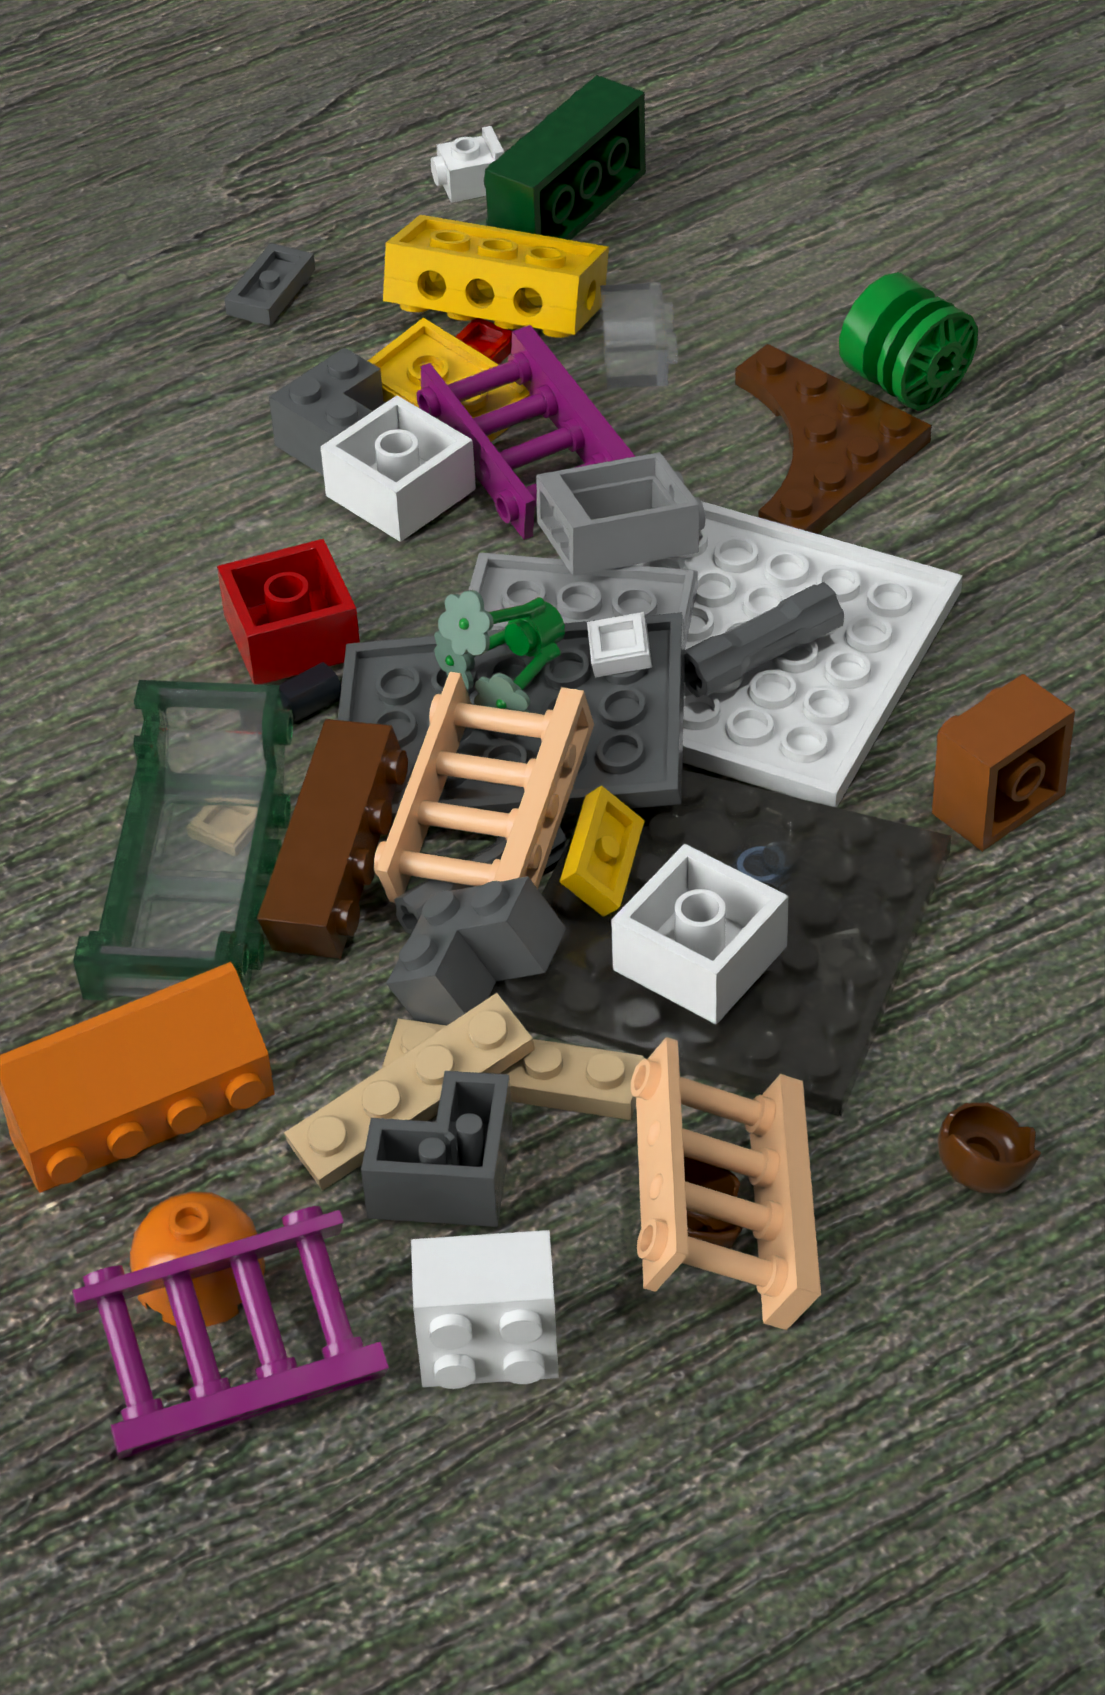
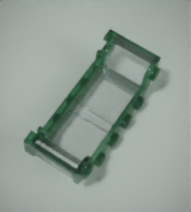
M139 680L134 705L135 709L142 710L144 721L140 736L135 735L133 741L137 765L99 931H89L88 936L78 937L73 959L82 998L86 1000L108 1001L114 996L145 997L229 962L236 969L247 996L252 971L261 970L264 963L265 940L263 933H260L261 926L257 917L269 885L270 876L273 873L282 847V842L278 839L279 829H288L290 823L291 800L289 794H284L285 745L290 746L293 735L292 711L283 710L279 685Z

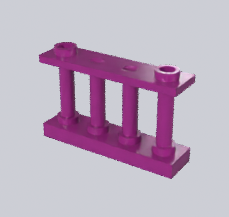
M531 325L512 331L511 355L508 356L506 363L447 385L431 363L421 366V389L417 391L416 395L419 408L472 439L476 478L494 500L501 519L505 523L511 522L523 540L533 537L535 506H537V483L525 487L514 473V469L567 448L571 452L575 451L585 463L577 467L636 457ZM512 382H516L518 385L523 384L531 394L527 398L472 418L461 404L465 400ZM542 415L544 418L549 417L557 427L555 431L498 452L487 437V435Z
M321 1206L307 1207L282 1217L284 1227L127 1274L124 1273L122 1265H116L94 1271L82 1278L84 1287L72 1290L76 1312L78 1314L95 1308L99 1309L127 1408L121 1410L123 1421L111 1425V1434L119 1460L385 1376L389 1367L381 1341L364 1346L360 1336H353L324 1242L326 1238L340 1235L344 1224L340 1210L323 1215ZM293 1248H298L327 1346L321 1349L324 1359L299 1367L295 1357H287L258 1261L260 1258ZM230 1267L233 1270L261 1364L260 1367L255 1369L257 1380L232 1388L227 1377L221 1378L192 1282L194 1278ZM164 1287L194 1387L188 1390L190 1401L167 1408L163 1407L161 1398H153L125 1299Z

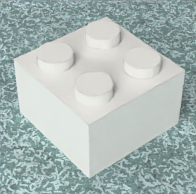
M397 395L321 446L326 496L400 542L476 489L472 439Z
M683 844L611 920L613 970L706 1020L717 1024L787 947L788 895Z
M550 1230L411 1239L413 1310L422 1387L441 1386L448 1389H459L470 1384L510 1381L515 1384H530L540 1379L559 1378Z

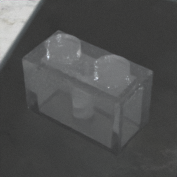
M661 282L601 285V327L607 389L668 386V365L678 364L677 337L676 333H674L673 303H663Z

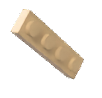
M496 993L284 1132L287 1142L323 1191L362 1165L371 1118L428 1121L438 1114L445 1071L499 1074L535 1050L533 1038L498 993Z
M398 1018L382 1068L444 1028L445 1025ZM533 1039L535 1050L499 1073L509 1074L511 1102L631 1120L636 1103V1097L631 1093V1080L635 1068L644 1059V1056Z

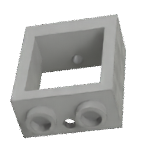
M661 452L536 475L537 523L573 576L699 552V530L705 527L703 504L699 497H694L684 484L681 473L673 470Z

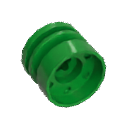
M896 272L884 275L870 284L855 300L842 326L839 337V356L846 367L867 381L880 385L884 392L896 397L902 404L919 411L930 408L945 399L961 382L972 363L977 348L978 326L973 316L967 312L956 308L954 304L945 299L936 297L933 291L911 277Z

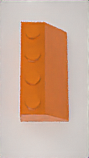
M231 962L0 1055V1097L10 1137L39 1193L61 1184L71 1183L84 1174L120 1159L133 1157L146 1148L177 1135L190 1133L201 1125L239 1109L250 1108L259 1101L275 1095L269 1054L237 971Z

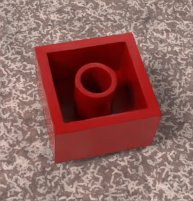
M324 538L217 566L224 616L254 686L299 675L322 662L327 666L344 663L346 644L360 643L356 606Z

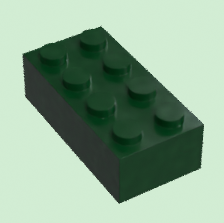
M596 75L556 110L548 114L543 121L524 137H521L517 143L485 169L486 226L567 240L573 239L646 174L645 92Z

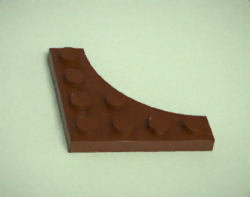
M766 344L735 368V385L760 400L775 416H782L789 429V441L793 457L788 474L774 496L758 510L759 518L819 534L931 442L932 425L770 344Z

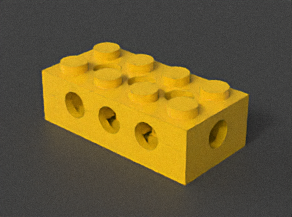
M419 215L386 242L383 301L400 304V308L408 312H425L429 309L447 312L449 318L459 321H469L476 318L493 320L496 326L504 329H519L531 325L532 328L542 329V333L547 336L565 338L575 335L604 305L609 247Z

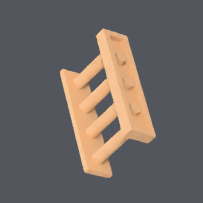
M449 672L442 694H436L432 700L429 715L430 726L387 841L380 842L375 853L374 872L379 877L389 901L395 903L394 899L405 893L411 876L470 886H480L491 881L501 882L528 876L538 889L594 727L584 690L561 687L554 709L547 710L545 715L473 705L461 673ZM466 727L541 738L542 741L537 758H531L527 764L456 753ZM448 776L524 787L525 791L519 809L513 808L510 813L438 803ZM429 826L506 837L507 840L501 859H495L492 864L420 853Z
M666 1037L648 1059L644 1058L638 1063L631 1080V1093L636 1097L641 1212V1231L637 1241V1254L643 1263V1288L656 1292L680 1264L683 1263L756 1285L757 1291L761 1294L763 1323L787 1330L821 1295L803 1081L780 1074L762 1095H758L754 1099L680 1076L678 1040ZM681 1104L745 1124L747 1132L750 1133L751 1149L682 1128ZM684 1157L748 1176L750 1183L754 1186L755 1203L686 1182ZM687 1210L752 1230L754 1237L757 1238L758 1257L689 1237Z

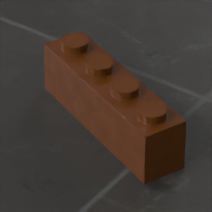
M325 719L257 917L273 951L341 959L348 936L352 937L356 933L360 919L359 901L364 885H370L375 875V851L380 836L386 835L390 829L393 795L396 786H401L404 783L408 771L407 753L405 750H401L392 725Z

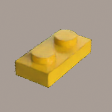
M602 785L585 795L560 883L601 916L605 917L621 906L645 820Z

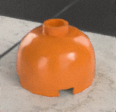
M190 1191L171 1196L153 1207L135 1231L130 1251L131 1272L254 1236L258 1233L252 1219L237 1204L217 1194ZM264 1258L258 1259L264 1277L266 1268ZM232 1267L192 1279L206 1327L226 1322L239 1313L238 1305L242 1303ZM165 1287L138 1295L139 1302L146 1309L148 1304L152 1310L162 1314L164 1322L177 1327Z

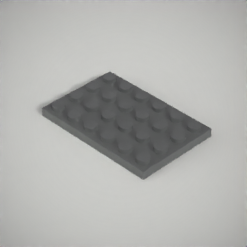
M682 612L645 616L652 668L596 678L591 664L587 622L590 621L564 623V638L556 644L561 651V655L547 663L523 689V692L530 698V705L527 708L530 713L545 715L547 710H553L561 687L584 690L594 727L564 814L580 813L585 795L601 785L630 809L682 804L685 623ZM504 629L490 630L487 633L491 636ZM434 636L346 644L338 720L392 725L401 750H405L408 757L406 779L401 786H396L391 802L392 821L390 829L430 726L429 715L432 700L436 694H442L448 678L447 673L441 669L436 660L434 649L437 644ZM505 643L487 651L483 655L474 657L475 667L470 671L474 685L473 688L467 690L471 703L475 705L474 698L478 694L475 683L480 677L490 679L494 674L502 673L514 681L535 656L516 655ZM466 727L456 753L527 764L531 758H537L542 741L541 738ZM448 776L438 803L510 813L513 808L519 809L525 791L524 787Z

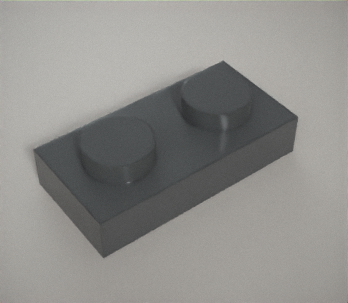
M270 243L224 298L226 315L271 326L316 270L314 253Z

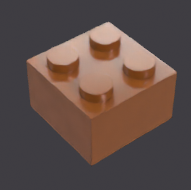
M1021 674L1002 688L998 687L990 691L981 702L961 715L949 718L938 729L932 814L983 852L1064 796L1066 793L1075 710L1029 677Z

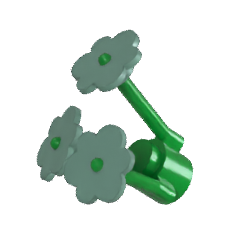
M475 590L464 591L461 595H448L445 599L446 611L440 615L438 620L439 631L434 634L437 644L434 649L435 657L441 669L447 673V677L449 672L461 673L465 687L469 690L474 685L470 672L475 667L474 657L483 655L487 651L505 643L516 655L535 656L514 681L505 674L497 673L490 679L480 677L475 683V688L478 692L474 698L475 705L530 713L527 709L530 705V698L523 692V689L547 663L561 655V651L556 644L564 638L565 624L558 610L552 604L545 602L541 597H537L524 605L488 612L484 609L482 596ZM509 621L503 631L491 636L488 635L487 632L493 628V624Z

